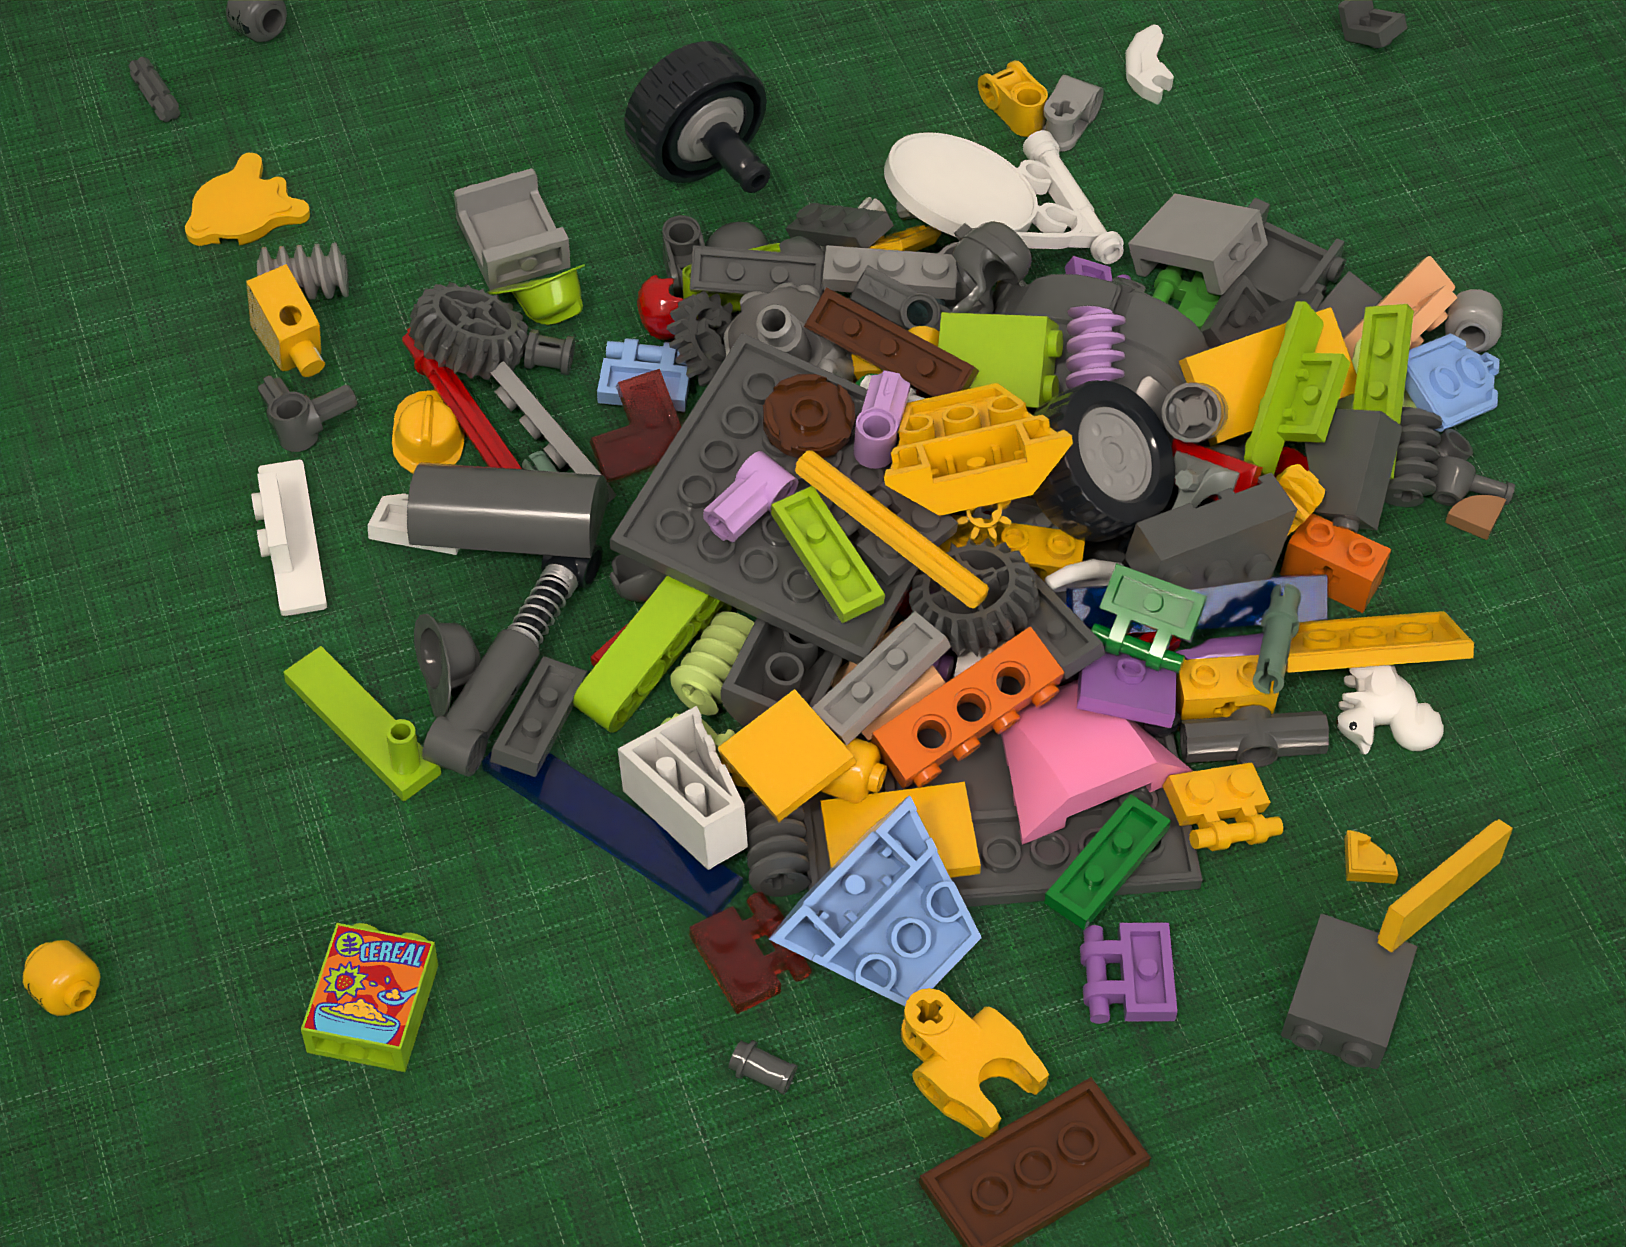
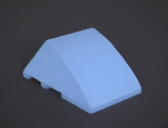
M910 795L871 827L798 901L769 938V940L903 1006L906 1005V1001L911 994L918 990L933 989L982 938L955 883L951 880L937 852L938 849L933 839L930 838Z

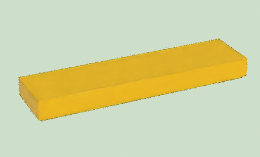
M1500 819L1492 822L1391 904L1384 918L1377 943L1392 953L1496 867L1501 861L1513 828Z

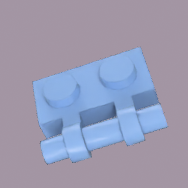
M625 338L624 342L607 341L606 358H603L597 389V402L685 412L691 378L686 376L688 366L685 363H676L675 360L680 354L678 349L669 347V342H664L663 346L639 344V339Z

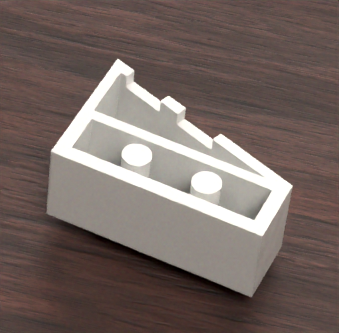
M697 706L618 748L623 791L704 867L709 870L748 847L744 803L725 764L722 765L716 753L715 743L711 735L707 734L702 724L701 714Z

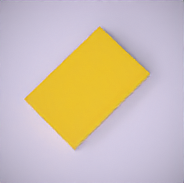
M965 782L868 794L859 803H852L841 798L820 800L830 869L871 827L910 795L924 827L938 849L937 852L950 878L980 874L981 864Z

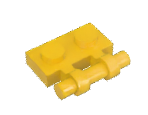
M1252 762L1169 775L1162 785L1179 825H1198L1199 829L1192 830L1189 834L1190 844L1194 849L1208 847L1211 851L1228 849L1231 843L1246 841L1249 845L1265 843L1269 837L1278 836L1283 833V823L1280 817L1265 818L1262 814H1259L1264 813L1271 802ZM1235 817L1237 823L1227 824L1222 819Z

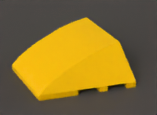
M998 383L908 402L898 430L899 443L897 447L892 449V465L890 469H886L884 481L885 485L939 516L1031 496L1073 444L1072 435L1065 430L1057 433L1050 428L1047 417L1044 415L1033 416L1027 411L1024 401Z

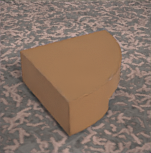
M1493 495L1467 497L1450 509L1445 523L1488 540L1504 508L1506 499Z

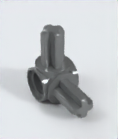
M271 375L263 378L264 383L258 386V392L268 406L266 411L267 418L277 433L280 445L285 450L291 452H300L313 446L318 440L319 432L323 431L322 422L357 405L356 396L349 385H343L313 400H310L306 394L290 392L279 377L273 379Z

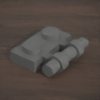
M885 481L877 485L876 493L872 497L937 547L956 534L958 522L949 514L939 516L918 503L911 502L907 497L886 486ZM845 512L844 517L837 521L847 537L857 531L864 538L856 545V551L864 563L887 586L914 566L913 563L847 512Z

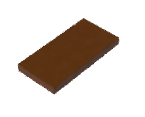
M1090 1077L920 1175L919 1184L962 1247H1012L1149 1166L1151 1157L1093 1078Z

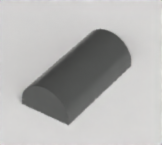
M421 462L413 473L408 495L407 533L409 545L591 558L609 500L607 481L604 475Z
M757 618L721 687V701L727 712L744 727L794 689L812 708L828 693L844 658Z

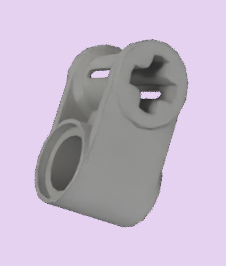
M1063 75L1058 81L1054 92L1044 105L1043 112L1047 121L1042 130L1049 131L1059 144L1060 151L1072 149L1089 123L1095 119L1103 99L1104 90L1102 87L1068 75Z

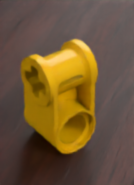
M1014 60L1007 64L1006 69L993 75L986 73L978 78V90L983 102L1015 134L1029 137L1031 134L1043 129L1046 123L1043 110L1048 93L1046 88L1027 71L1021 62Z

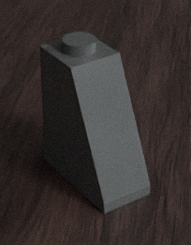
M1336 408L1325 443L1305 442L1309 471L1319 479L1318 483L1325 489L1324 498L1315 508V512L1333 522V526L1349 529L1357 534L1359 529L1377 530L1403 427L1382 411Z

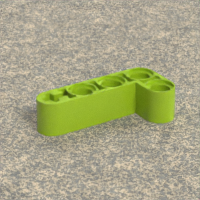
M666 576L583 680L574 695L573 706L609 732L614 733L618 731L630 719L697 632L703 633L707 627L711 626L712 620L718 613L724 611L731 612L732 606Z

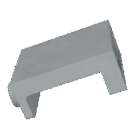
M534 169L511 173L454 191L456 219L489 290L571 267L569 238L563 227L556 229L539 194L537 175Z
M1175 193L1134 236L1128 245L1138 276L1146 277L1158 263L1196 270L1203 273L1208 293L1223 295L1268 245L1260 210Z

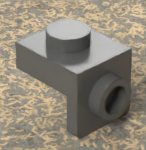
M1344 0L1338 6L1345 41L1369 45L1371 48H1382L1392 43L1395 37L1407 29L1405 14L1374 9L1372 0Z

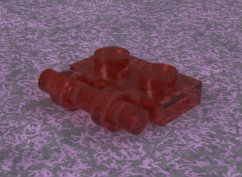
M763 892L754 893L747 899L746 903L754 914L749 919L742 921L734 906L689 927L691 940L736 1014L780 994L781 983L776 976L777 974L788 969L793 979L798 982L806 979L812 972L804 959L805 957L771 940L770 942L775 948L774 952L764 956L755 940L764 935H767L769 939L785 919L778 906L770 904Z

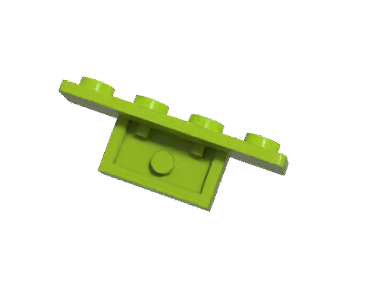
M1297 301L1295 303L1291 318L1286 323L1285 335L1278 356L1273 362L1272 374L1265 395L1259 403V413L1252 434L1245 445L1244 461L1263 467L1260 476L1271 472L1274 475L1285 441L1325 443L1351 363L1344 354L1314 353L1323 328V320L1306 301Z

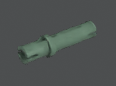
M1285 583L1283 596H1281V584L1273 588L1269 609L1265 611L1261 621L1264 634L1256 672L1253 676V685L1258 691L1265 694H1270L1272 681H1274V694L1282 690L1291 641L1299 631L1300 621H1298L1297 612L1301 602V592L1296 586Z

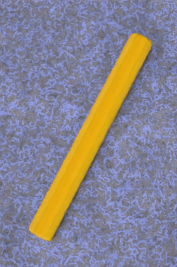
M808 450L798 459L795 468L796 474L965 605L975 609L985 600L989 590L986 583L814 451Z

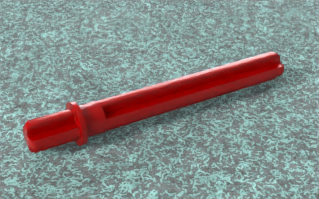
M411 327L408 328L407 333L402 337V343L415 360L414 368L419 374L427 377L445 405L453 411L460 427L487 466L522 469L456 373L454 374L453 370L446 366L438 367V362L434 359H426L424 351L414 346L415 340L409 336Z

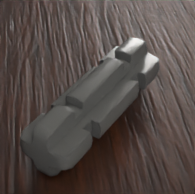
M146 57L132 60L128 66L131 70L130 75L135 83L139 84V89L151 107L156 109L155 113L163 122H169L172 118L177 119L180 115L179 104L174 96L169 94L170 90L158 72L153 70L154 66Z

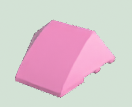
M1078 679L1059 686L1060 692L1044 705L1036 708L1032 702L1018 712L1021 717L1020 720L1001 733L1006 764L1009 766L1013 786L1014 806L1017 808L1020 823L1019 833L1022 845L1065 828L1066 818L1143 786H1146L1149 792H1153L1163 788L1162 785L1169 775L1193 772V770L1133 720L1077 709Z

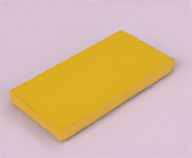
M1329 307L1318 311L1316 314L1323 320V328L1314 353L1344 354L1351 362L1339 397L1341 399L1355 394L1357 374L1332 308ZM1286 323L1178 361L1186 383H1206L1214 386L1223 394L1227 402L1228 419L1220 433L1208 440L1210 446L1253 431L1259 413V403L1265 395L1272 374V365L1278 356L1285 335Z
M1444 611L1300 622L1299 631L1291 641L1286 671L1290 673L1471 659L1474 656V642Z

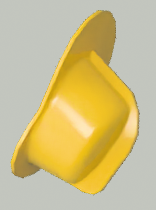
M435 390L419 391L407 396L397 407L393 425V454L400 466L414 473L417 465L421 462L455 465L460 460L464 448L465 432L460 427L450 407L445 405Z

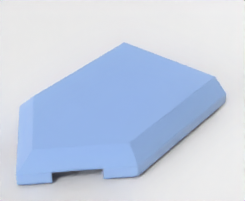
M1450 333L1409 350L1405 390L1417 408L1441 416L1443 420L1442 425L1435 430L1442 432L1497 407L1498 391L1494 389L1495 375L1499 373V359L1487 352L1482 355L1466 347V341Z

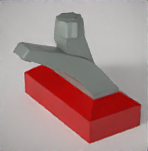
M1174 438L1171 445L1175 465L1174 486H1177L1179 490L1172 509L1191 503L1196 508L1205 498L1217 501L1219 500L1218 492L1228 488H1232L1235 493L1257 486L1258 477H1260L1263 467L1194 442H1183Z

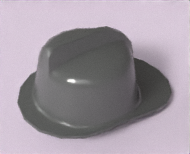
M428 613L421 614L415 622L414 646L418 664L426 680L431 707L437 718L440 715H447L451 691L466 685L480 663L481 658L469 631L458 623H437Z

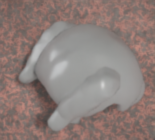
M787 282L778 285L769 293L752 291L741 298V313L732 320L724 332L726 356L740 334L744 333L850 382L856 379L851 354L804 327L821 297L816 288L810 285L796 287L793 283Z

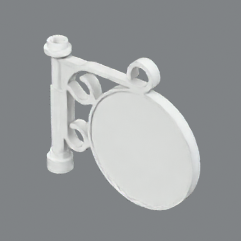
M1037 131L1025 140L1023 152L1028 160L1021 162L1018 168L1002 156L975 142L953 135L929 132L911 134L898 140L892 146L885 162V180L895 198L917 218L952 236H955L954 232L964 223L971 228H977L983 223L996 221L1012 228L1023 239L1027 247L1032 249L1090 248L1093 258L1104 264L1116 262L1124 252L1122 237L1117 232L1106 231L1094 213V207L1060 159L1059 144L1049 131ZM1048 191L1055 203H1044L1039 206L1036 194L1043 195ZM1033 223L1043 233L1027 231ZM1067 226L1071 228V231L1064 233Z

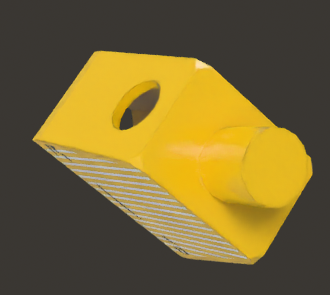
M287 264L246 281L251 327L281 371H288L297 367L303 377H311L319 373L325 366V362L321 357L320 325Z

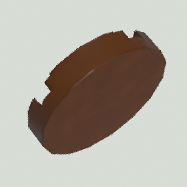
M797 374L781 380L773 388V392L768 396V399L766 398L763 405V430L771 444L784 454L798 459L808 450L814 451L822 458L836 454L849 442L855 427V406L847 390L838 383L836 387L833 383L827 382V377L817 374Z

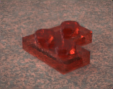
M660 369L617 383L616 389L630 425L592 437L589 441L600 472L604 475L607 482L657 466L681 429V424Z

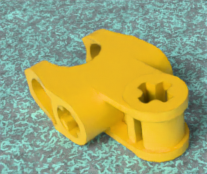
M931 988L918 990L911 994L906 1001L901 1028L902 1041L910 1051L923 1061L912 1073L913 1080L922 1094L945 1116L961 1123L975 1134L986 1138L999 1130L998 1125L1001 1117L997 1113L995 1106L980 1090V1083L993 1077L1007 1078L1027 1093L1037 1095L1046 1086L1049 1073L1042 1061L1027 1044L1022 1033L996 1009L984 1007L971 1019L948 995L940 990Z

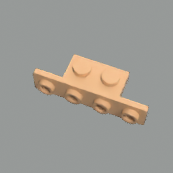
M1428 256L1376 306L1408 304L1414 310L1410 350L1424 342L1420 335L1425 330L1430 332L1447 319L1449 315L1445 310L1457 299L1456 295L1452 292L1455 289V285L1435 260ZM1364 318L1343 338L1351 360L1353 359L1355 345L1362 338Z

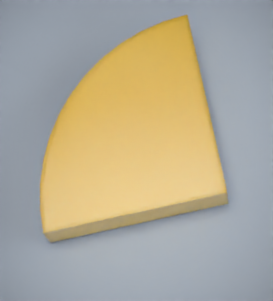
M1347 830L1344 838L1346 881L1395 884L1398 870L1392 856L1386 854L1379 846L1371 842V837L1368 835Z

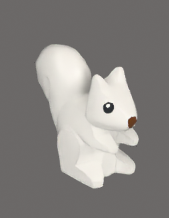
M1394 665L1349 668L1352 675L1344 677V684L1348 687L1356 688L1357 692L1342 694L1343 701L1339 702L1338 706L1344 712L1337 717L1336 724L1345 737L1358 745L1362 754H1368L1374 741V727L1380 725H1390L1393 737L1397 743L1410 751L1426 750L1439 743L1444 733V725L1442 724L1439 712L1434 711L1428 703L1417 702L1413 688L1397 674Z

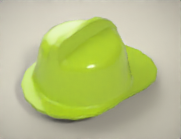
M585 264L553 277L535 279L492 289L487 294L512 292L529 318L545 325L556 324L580 314L583 309L577 270L584 267Z

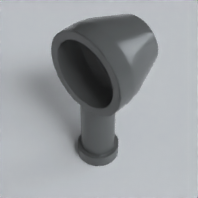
M1444 456L1432 462L1438 468L1437 476L1430 479L1437 485V490L1432 494V497L1442 505L1454 506L1463 500L1468 491L1482 495L1502 497L1506 499L1505 505H1508L1511 501L1515 489L1514 483H1503L1478 475L1471 463L1457 457Z

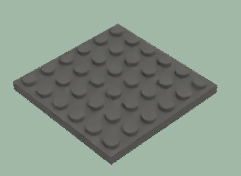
M741 333L610 538V549L858 665L878 646L913 584V577L919 574L920 569L918 567L912 566L887 586L867 566L885 593L884 604L842 624L772 517L770 511L765 512L734 542L729 540L723 541L711 531L708 523L703 519V512L709 504L735 482L736 475L743 463L758 451H763L798 479L795 493L812 486L796 474L795 468L798 458L786 455L772 445L763 430L764 402L781 380L797 374H817L827 377V382L833 383L836 387L838 383L847 390L854 402L855 427L856 419L862 411L868 389ZM854 427L849 442L836 454L823 459L872 496L876 493L877 485L884 481L885 471L891 468L892 462L886 467L879 469L862 466L853 454ZM899 434L896 439V447L899 443ZM816 489L836 521L845 516L843 509ZM857 531L848 537L855 549L856 545L864 539Z

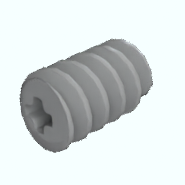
M337 243L331 244L328 256H324L319 244H314L311 257L306 256L302 245L296 246L293 258H289L284 246H279L276 259L271 258L267 247L261 248L260 256L257 260V276L287 264L300 289L304 288L310 300L316 298L319 287L322 288L327 299L334 296L336 286H339L344 297L349 296L346 256L341 254Z

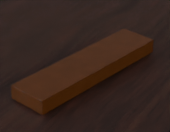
M827 287L804 324V327L812 333L878 369L900 373L901 377L910 383V386L930 397L969 389L979 372L973 365Z

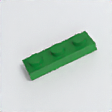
M1130 794L1046 892L1044 904L1085 931L1168 832L1171 820Z

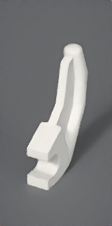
M1154 24L1138 32L1125 52L1126 79L1137 94L1158 105L1162 101L1163 90H1171L1174 76L1157 58L1164 35L1161 28Z
M1096 559L1069 564L1048 575L1045 578V583L1053 592L1083 589L1090 593L1097 604L1101 605L1116 563L1123 564Z

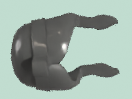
M990 221L981 224L977 228H971L964 223L954 232L959 242L956 244L952 256L956 260V266L961 278L971 293L961 300L950 313H968L973 309L974 304L979 301L983 308L976 314H992L994 309L991 294L993 285L1001 280L1013 285L1018 284L1028 274V270L1031 267V253L1023 239L1004 223Z

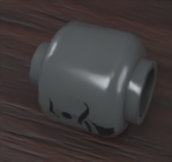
M228 0L226 17L229 25L236 32L255 42H267L281 33L286 23L287 10L283 0Z

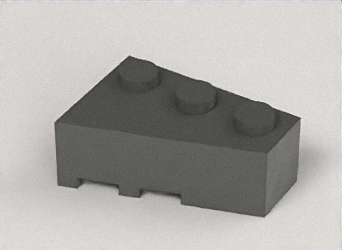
M1271 472L1258 477L1260 485L1235 493L1232 488H1228L1218 492L1219 500L1201 507L1194 508L1191 503L1137 522L1125 559L1131 569L1189 590L1268 580L1272 577L1298 509Z

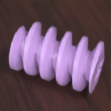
M1096 306L1070 308L1067 312L1069 317L1074 320L1070 321L1067 325V331L1073 338L1067 342V351L1073 356L1066 360V367L1072 372L1066 378V386L1070 389L1092 380L1111 381L1124 377V371L1111 367V363L1125 359L1124 352L1112 349L1113 344L1125 341L1124 334L1112 331V327L1125 323V317L1114 314L1109 309Z

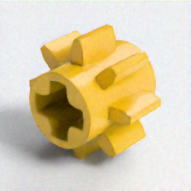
M1011 500L983 506L985 509H994L990 517V523L986 524L982 518L973 519L972 515L975 513L976 508L964 510L965 516L957 520V528L967 525L972 531L970 538L973 542L977 539L978 534L986 533L992 542L996 541V526L1009 527L1011 524V520L1008 517L1001 515L1002 510L1010 506Z

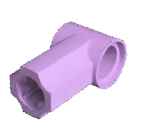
M884 370L881 374L871 376L863 408L856 419L853 454L862 466L879 469L886 467L892 462L891 452L896 447L899 426L910 392V383L905 381L900 373Z
M763 451L755 452L743 463L736 475L735 482L704 509L703 519L708 523L711 531L721 540L734 542L765 512H771V505L793 495L798 486V479Z

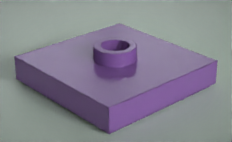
M1105 652L1104 656L1079 671L1077 709L1171 728L1175 718L1176 673L1161 668L1158 672L1145 667L1146 662L1123 653L1118 657Z

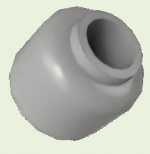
M1469 289L1456 295L1457 299L1447 308L1449 316L1445 320V334L1451 333L1466 341V347L1476 353L1488 351L1496 345L1501 336L1503 322L1502 306L1499 300L1487 291Z

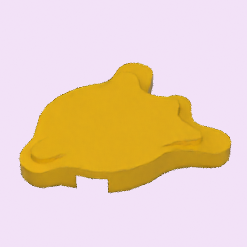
M245 153L239 158L232 171L211 179L196 192L192 203L191 217L185 225L186 237L189 242L197 246L211 243L221 244L220 238L238 239L239 245L249 244L264 237L277 227L305 223L310 218L309 205L304 200L291 198L287 195V185L284 178L261 179L263 172L262 158L256 153Z

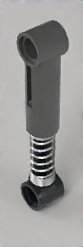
M595 544L591 558L543 555L540 579L537 580L536 587L531 590L530 596L525 599L524 605L520 607L519 614L514 617L513 623L507 629L497 634L447 715H440L431 725L423 746L422 756L424 760L467 777L474 775L483 760L489 737L539 658L538 648L539 644L543 642L542 635L549 633L548 626L553 625L555 622L554 617L560 615L561 611L559 608L566 605L565 599L570 598L574 590L579 587L589 588L597 576L603 556L602 546Z

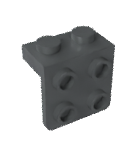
M1244 274L1239 276L1220 297L1200 331L1203 333L1209 347H1218L1286 323L1291 318L1297 301H1306L1317 312L1316 309L1324 296L1319 289H1314L1269 306Z

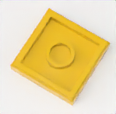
M795 689L718 747L720 755L778 823L856 764L854 755Z

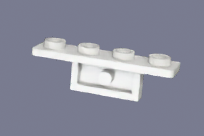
M293 460L262 465L258 468L259 474H257L260 492L252 493L251 496L256 521H265L266 529L257 530L261 557L271 556L281 615L288 616L324 610L327 608V601L303 461Z

